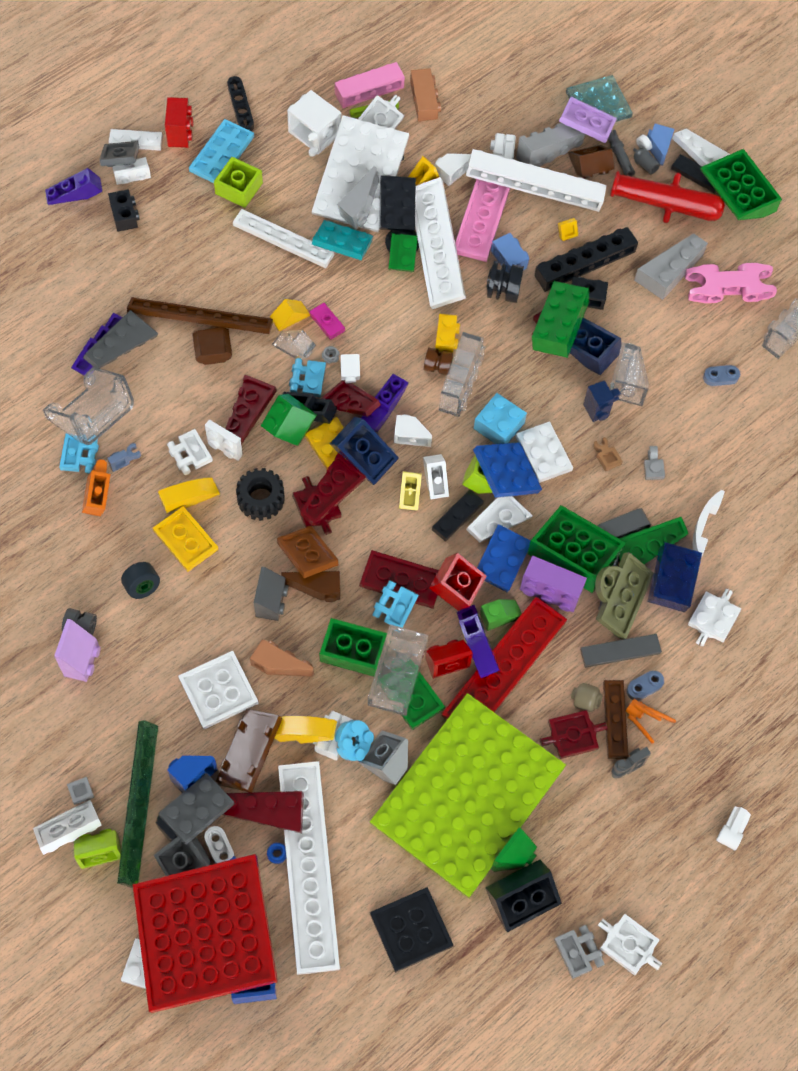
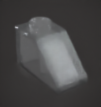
M303 330L282 331L272 343L274 347L295 359L308 358L316 346Z

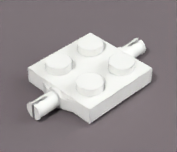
M377 95L359 117V120L395 129L404 118V115L395 107L400 97L394 95L389 102Z
M725 589L722 597H717L707 591L705 592L688 623L689 626L701 633L696 641L698 645L704 646L708 637L715 638L724 643L741 612V608L728 601L733 594L731 590Z
M626 914L614 926L604 919L600 921L598 926L608 933L606 941L600 950L633 975H636L641 966L646 963L656 970L660 968L662 962L652 956L654 947L659 942L657 937Z

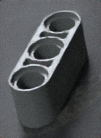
M639 508L603 522L598 527L617 538H622L650 528L651 523L643 509Z

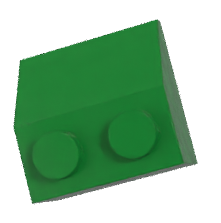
M282 394L276 398L261 427L274 437L299 446L317 415L290 394Z

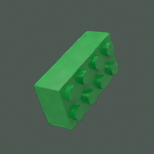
M553 282L532 335L534 351L568 358L589 304V288Z

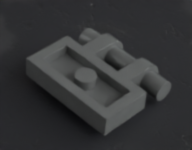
M647 747L642 750L637 748L629 754L630 757L626 761L618 760L611 770L612 777L615 779L621 778L644 766L651 755Z

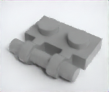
M587 925L579 928L582 934L580 937H577L575 931L572 930L554 939L572 979L592 971L593 969L589 963L591 961L595 962L597 968L605 965L602 959L603 954L601 950L597 949L593 940L595 937L592 932H589ZM586 943L590 954H585L581 944Z

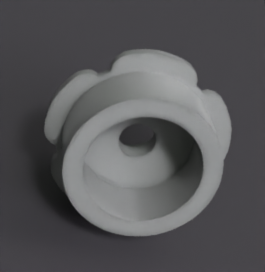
M333 346L326 347L322 352V358L326 363H335L339 360L338 356L340 353Z

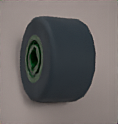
M138 562L124 571L121 583L131 598L142 599L156 591L160 584V577L150 563Z

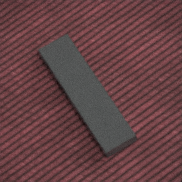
M657 634L585 646L580 649L585 668L658 655L662 652Z

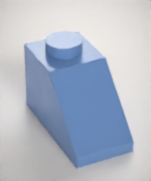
M654 124L653 130L649 129L647 137L652 144L651 153L657 162L663 166L674 129Z

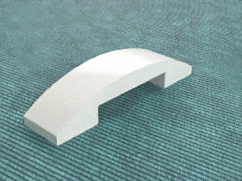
M720 490L708 501L696 523L692 548L693 556L697 563L700 562L708 539L701 537L709 513L716 515L725 492L723 490Z

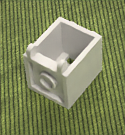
M310 90L288 108V132L310 148V156L313 157L316 154H320L335 141L341 122V112L315 92Z

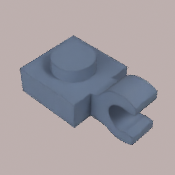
M135 443L130 444L126 452L125 450L118 451L107 458L113 472L129 465V461L141 457L140 451L132 452L137 449Z

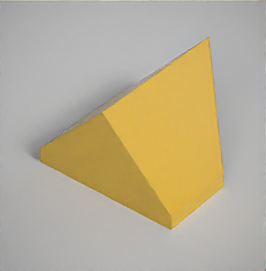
M422 156L408 176L416 178V186L440 178L436 167L425 156Z

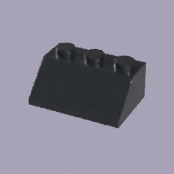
M541 859L485 887L490 902L506 932L562 904L551 870Z

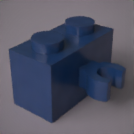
M605 380L590 385L587 388L583 405L592 422L607 419L613 402L618 401V396L621 395L618 388L610 391Z

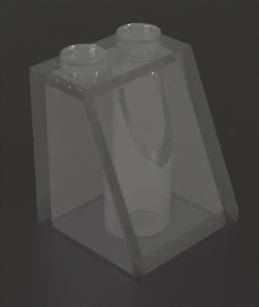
M622 342L609 389L610 391L615 388L619 389L621 393L618 396L620 401L643 406L649 389V382L641 348L632 343Z

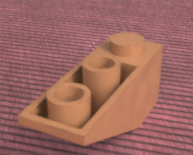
M262 639L250 657L251 666L267 675L313 677L314 668L310 662L304 659L302 661L297 659L292 652L279 649L278 645L272 641L267 642Z

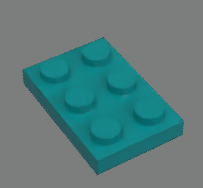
M324 220L312 239V245L362 261L373 241V235Z

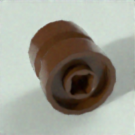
M428 347L424 371L434 373L435 370H438L439 374L449 376L454 353L445 350L440 353L438 349Z

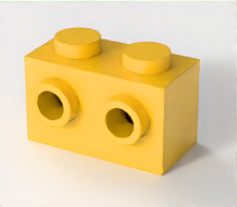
M439 314L435 349H438L440 353L443 350L453 352V349H457L458 339L455 338V334H459L460 323H457L456 315Z

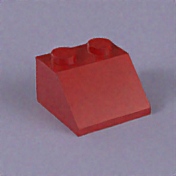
M455 639L449 641L447 645H434L426 651L425 659L431 676L434 679L470 668L473 653L464 639L460 641Z

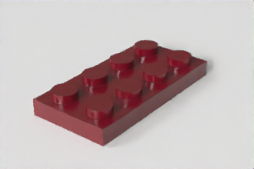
M371 550L359 587L383 594V587L387 586L389 580L396 583L393 589L395 592L398 593L400 587L403 586L419 595L415 604L434 609L438 595L429 587L439 570Z

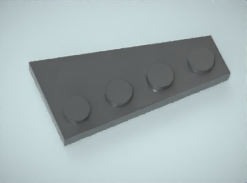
M130 310L83 358L98 370L113 362L119 356L125 355L132 349L142 346L148 340L156 338L158 333Z

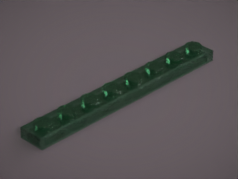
M146 720L138 722L117 884L133 888V884L139 882L158 726Z

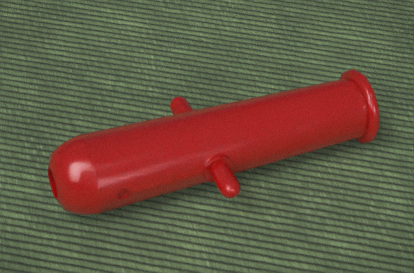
M617 171L610 193L611 197L616 195L663 208L665 211L663 216L664 223L670 221L671 213L673 212L707 221H716L722 217L725 208L723 199L715 194L680 187V173H676L673 182L668 185L622 175L620 171Z

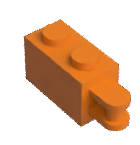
M103 459L96 462L93 470L87 477L82 513L100 517L106 508L111 475L106 473L107 462Z

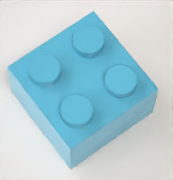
M496 393L475 418L473 429L495 444H506L511 441L525 424L527 412Z

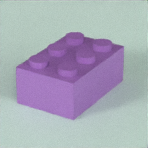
M532 556L523 575L520 590L527 596L540 598L544 603L557 605L563 611L574 612L587 578Z

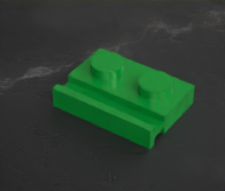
M392 233L389 270L414 272L418 236L396 235Z

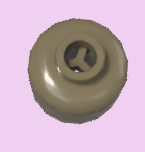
M586 683L580 684L578 688L575 687L571 694L575 707L587 710L588 712L598 709L603 697L598 687Z

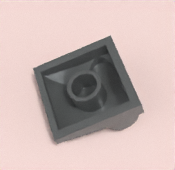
M176 837L154 854L166 876L210 865V859L196 837L186 845L179 837Z

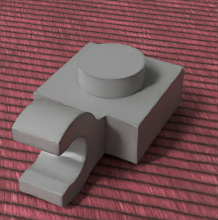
M650 446V450H648L649 460L644 461L645 480H663L665 478L663 459L658 460L657 446Z

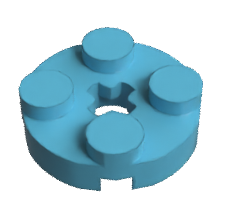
M350 720L342 723L335 736V741L338 742L339 747L336 748L338 754L343 759L350 761H362L369 752L371 743L374 740L373 733L360 720Z

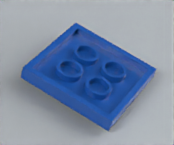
M520 442L479 445L473 449L495 498L538 494L542 490Z

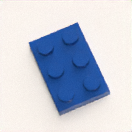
M498 524L477 566L487 576L484 581L508 593L528 552L531 540Z

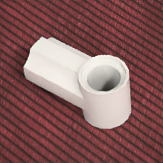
M735 806L716 841L735 851L743 838L742 833L751 814L746 809Z

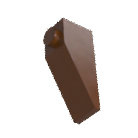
M322 571L303 578L299 572H281V576L285 577L286 585H289V587L326 602L340 600V571Z

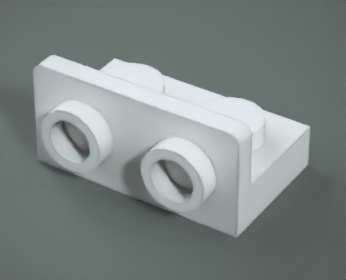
M146 157L136 159V162L131 165L119 164L112 167L117 185L151 178Z

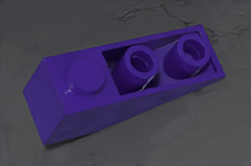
M89 168L45 190L48 205L85 200L103 192L100 177Z

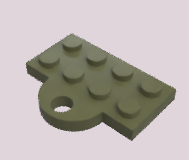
M631 553L623 554L619 566H607L601 569L595 581L597 596L603 602L596 620L621 640L627 639L654 575L649 568ZM605 576L608 578V583H607V585L605 584V581H604Z

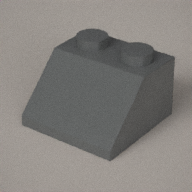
M261 567L254 598L255 617L279 621L280 615L284 614L285 603L282 602L283 598L288 595L289 585H286L285 577L266 567Z

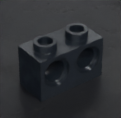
M129 189L108 193L117 232L138 228L137 220H140L138 210L133 208V206H136L134 195L130 196Z

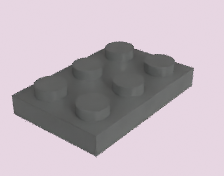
M205 774L161 810L159 816L186 845L234 805V801L208 774Z

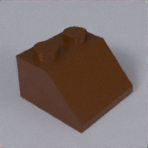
M597 145L568 152L576 174L584 179L591 178L593 174L597 173L599 175L608 174L609 170L615 169L611 148Z

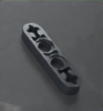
M237 76L230 77L227 81V86L237 124L249 131H253L254 121L243 82ZM236 96L243 97L242 100H235L234 98ZM240 109L247 110V112L244 114H241L238 111Z

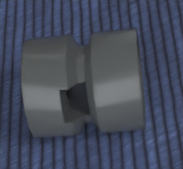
M68 608L63 617L62 632L67 619H71L93 636L97 615L89 612L81 614L80 610Z

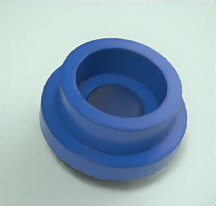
M273 843L269 846L267 857L270 862L280 864L286 860L285 845ZM275 851L281 852L279 857H275L273 854Z

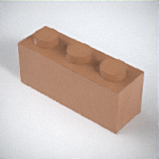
M431 68L411 70L410 84L418 121L438 119V112H441V103L437 102L438 89L434 88V85H436L435 75H432Z

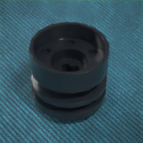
M494 261L487 279V298H492L493 291H497L496 300H499L503 292L505 293V301L517 303L524 266L512 264L508 272L506 271V263L503 262L501 270H498V261Z

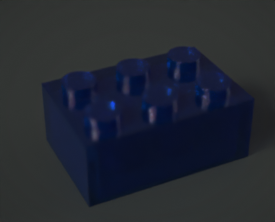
M665 542L659 548L647 602L686 612L691 607L702 552Z

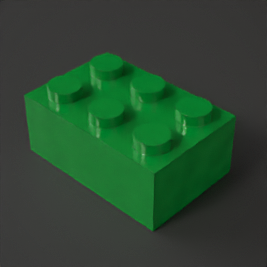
M331 618L319 653L320 662L377 678L388 642V633Z

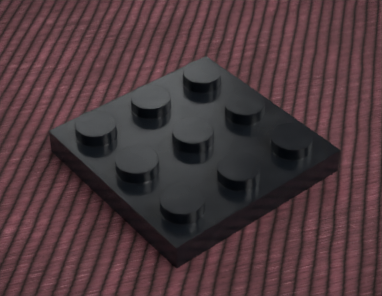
M428 887L370 912L371 919L395 973L454 947Z

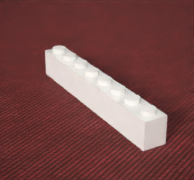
M475 149L472 150L466 172L468 177L599 212L604 202L607 186L599 182L585 180L580 177L567 175L566 173L552 171L547 168L537 167Z

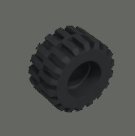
M255 468L253 472L249 470L246 472V476L242 475L240 477L241 481L237 482L236 495L241 512L244 511L245 516L251 515L253 520L259 518V521H264L263 518L271 519V515L276 516L278 510H282L285 495L283 482L278 474L274 475L272 470L267 472L266 468L261 470ZM257 489H265L271 493L262 500H257L250 496Z

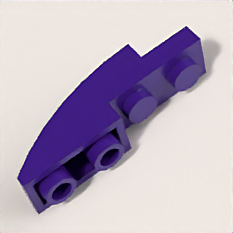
M392 374L375 396L381 405L368 417L362 416L361 419H364L378 433L396 407L409 382Z
M475 605L458 611L459 623L467 645L472 650V658L480 677L483 678L500 671Z

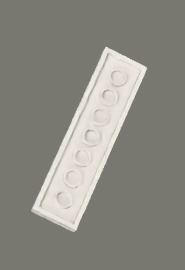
M440 177L417 185L415 196V227L430 307L432 309L466 299L444 184Z

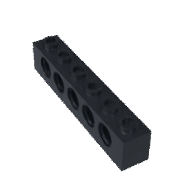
M628 227L617 229L607 236H601L598 240L587 242L577 249H571L568 253L557 255L547 262L539 263L536 266L534 276L544 292L551 290L554 281L567 283L573 277L583 276L635 253L638 241Z

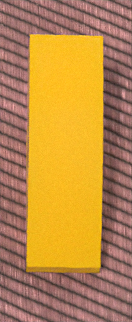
M211 477L169 486L159 490L158 495L166 513L183 506L189 508L220 495V492Z
M281 716L282 721L275 736V739L279 742L296 740L300 744L329 741L334 739L337 721L310 716Z

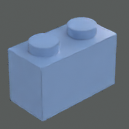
M511 233L492 241L491 252L501 266L503 262L506 263V271H510L512 264L524 266V270L527 269L529 255L526 251H523L518 239L514 238Z

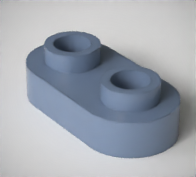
M733 365L709 367L705 370L703 380L710 386L732 385L739 380L740 370Z
M650 671L629 683L627 695L630 699L638 701L650 696L662 688L664 684L663 675L658 671ZM651 678H656L658 682H653ZM634 687H640L641 691H636Z

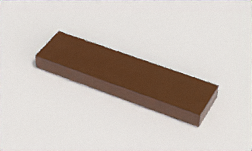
M604 680L607 758L627 759L629 754L624 680Z

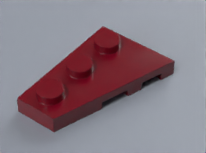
M341 380L321 398L331 400L338 411L368 417L381 405L378 399L353 383H346L345 380Z

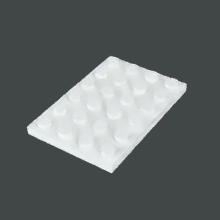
M343 115L315 199L312 214L349 224L341 217L337 204L375 166L378 172L379 183L367 221L360 228L379 233L380 177L397 176L409 139V133Z

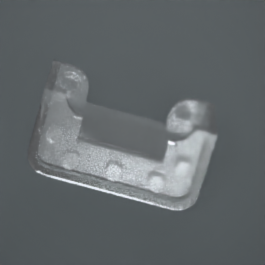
M95 367L90 369L84 376L83 382L86 390L62 409L59 404L50 403L43 409L45 417L50 422L85 445L94 443L126 415L134 405V399L124 375L103 369L97 370Z

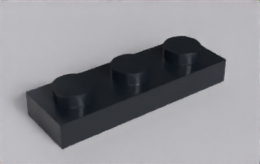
M469 490L432 526V531L446 542L484 504V501L473 491Z

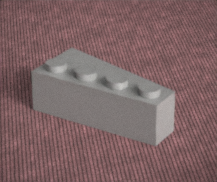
M559 123L553 129L550 127L544 128L542 133L533 132L527 138L521 136L519 137L516 159L519 162L541 167L547 162H552L556 157L565 155L571 149L580 147L583 144L585 134L563 123Z
M693 233L638 268L634 281L663 300L685 276L686 270L692 268L704 255L708 243Z

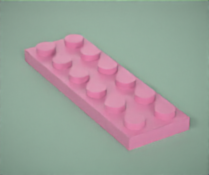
M476 179L455 242L457 255L487 262L492 241H494L510 191L509 187Z

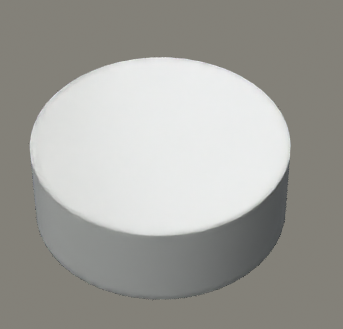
M642 134L636 139L639 148L647 149L648 151L652 149L651 141L647 136Z

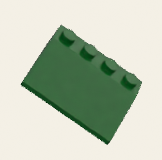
M744 149L700 168L737 220L764 218L777 212L782 198Z
M560 505L531 539L527 554L586 577L584 589L593 593L596 590L595 581L599 571L604 567L614 564L626 543Z

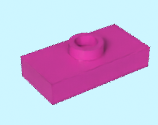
M325 303L309 311L312 319L330 340L345 332L343 324Z

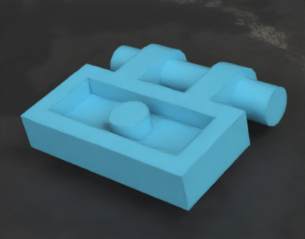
M296 358L295 364L292 365L293 375L289 382L290 392L297 393V389H303L302 393L313 394L315 397L321 398L326 362L308 360L307 366H302V359ZM300 374L305 375L304 381L299 379Z
M65 434L59 466L60 470L79 472L80 465L86 466L85 473L90 474L96 464L95 454L99 448L97 444L98 438L91 437L90 442H85L84 435ZM83 450L88 451L87 457H82Z
M389 580L387 586H384L382 589L383 594L379 602H376L372 615L379 618L383 612L387 614L384 620L385 623L402 630L419 595L403 586L400 587L397 593L393 590L396 583ZM389 597L395 599L391 608L385 606Z

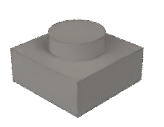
M87 777L67 784L74 805L94 798Z

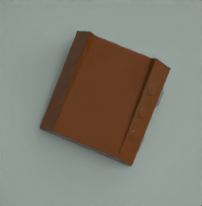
M221 327L197 330L192 333L195 358L198 363L209 365L225 363L231 359L232 349L229 329Z

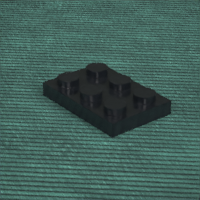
M380 177L379 229L415 230L416 178Z

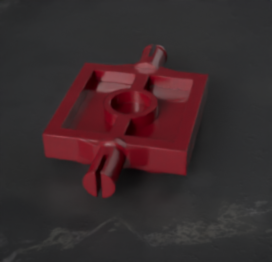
M309 476L302 478L305 489L293 492L292 495L299 514L317 487L312 485ZM337 505L316 525L322 527L324 535L332 533L328 523L341 518L342 514L339 506ZM301 516L305 528L308 526H312L308 521H306Z
M587 710L548 720L551 736L540 738V743L542 747L553 744L557 749L559 759L599 749L596 733L607 730L606 722L594 725L589 718Z

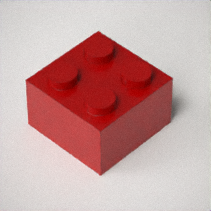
M167 97L165 131L168 147L189 148V141H192L191 127L194 125L192 105H189L188 98Z
M456 553L444 560L429 589L457 611L471 606L487 576L459 553Z

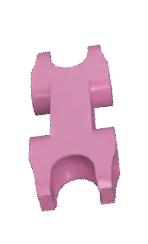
M744 263L738 267V271L719 272V267L715 264L689 268L686 270L685 279L698 282L702 287L691 289L688 299L701 303H718L724 299L723 295H742L743 300L746 302L770 299L775 297L776 287L774 285H765L759 279L770 277L773 267L759 263Z

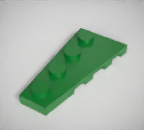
M682 517L619 538L626 543L618 556L619 563L623 554L629 552L645 565L683 539L689 533Z

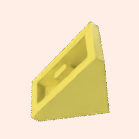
M403 471L399 508L418 510L422 473Z

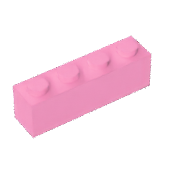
M397 62L387 64L383 67L335 82V95L342 108H346L373 99L377 95L382 96L404 88L405 76Z

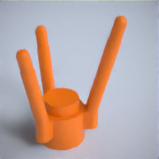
M633 699L626 709V712L630 714L628 719L634 722L651 743H654L653 738L638 722L637 717L641 719L644 714H647L658 721H661L663 718L676 723L675 719L636 699Z

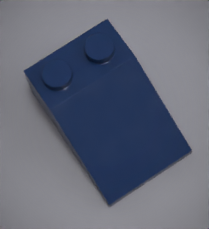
M583 317L570 354L586 368L601 375L622 353L621 338Z
M354 417L329 443L339 454L361 471L372 485H375L399 459L366 421L358 417Z

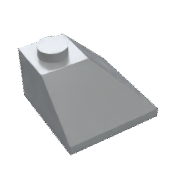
M382 730L371 744L365 758L358 762L383 781L396 785L408 769V740Z

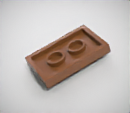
M312 526L277 538V544L303 578L339 565L338 558Z

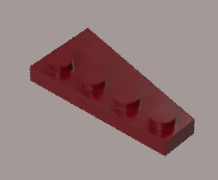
M248 375L243 377L242 387L238 391L239 396L236 403H234L233 413L229 417L225 428L241 438V445L277 392L275 386Z
M337 453L324 477L320 480L315 491L300 511V515L313 527L316 526L365 480L366 476L341 454Z
M302 791L226 793L234 801V805L222 814L223 816L252 821L261 825H269L302 834L304 793Z

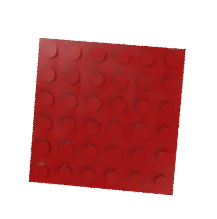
M256 854L133 884L148 1010L150 1013L278 982Z

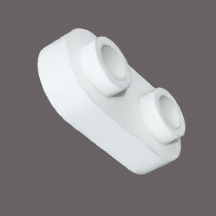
M218 826L210 827L205 832L204 838L214 862L217 864L230 860L234 856V852L224 830ZM215 835L219 836V840L216 842L212 841V837ZM222 854H227L228 858L226 860H221L220 856Z

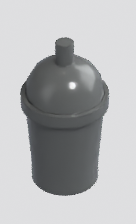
M633 149L635 152V163L640 165L650 175L659 169L660 164L647 149Z

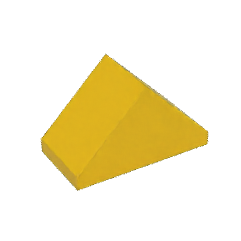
M284 299L271 314L270 318L273 319V324L277 330L281 331L309 317L310 313L302 301Z

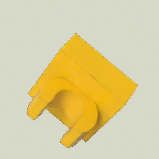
M575 218L558 223L559 236L562 241L579 236L577 220Z

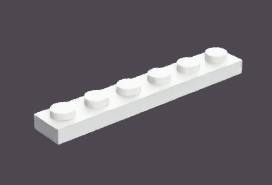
M241 209L233 221V226L323 268H326L334 257L333 251L314 246L312 241Z

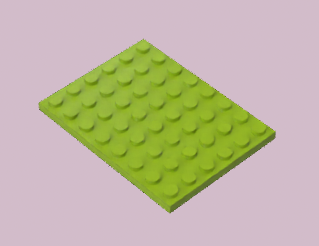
M467 693L370 820V824L466 897L470 898L491 870L496 857L516 830L523 826L564 770L566 764Z

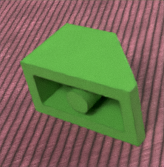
M498 599L482 605L480 610V617L487 631L514 622L522 614L516 600Z

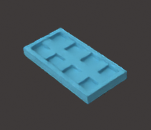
M224 119L189 166V172L214 183V180L231 157L240 158L253 140L254 132Z

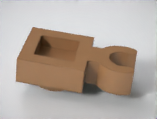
M605 437L602 438V446L597 441H594L593 447L599 452L597 453V459L605 472L622 465L623 461L614 446L608 447V440Z

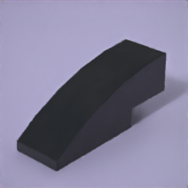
M283 392V394H290L315 413L317 416L314 421L330 424L337 411V407L331 400L316 399L313 394Z

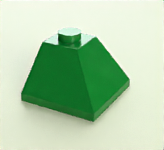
M519 827L494 860L491 870L498 872L521 869L526 864H532L537 856L535 854L537 846Z

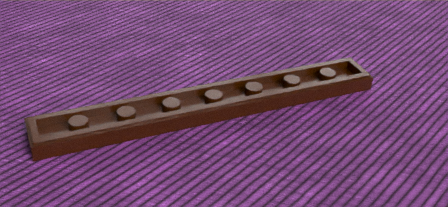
M131 297L127 306V313L131 310L135 314L263 334H270L273 325V319L134 297Z

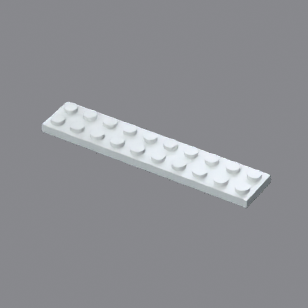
M319 761L279 765L280 791H302L304 793L302 834L284 830L297 975L340 970Z

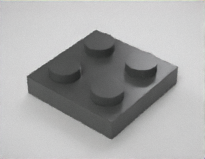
M139 142L104 144L99 159L100 165L113 167L119 164L131 165L135 163L139 151Z

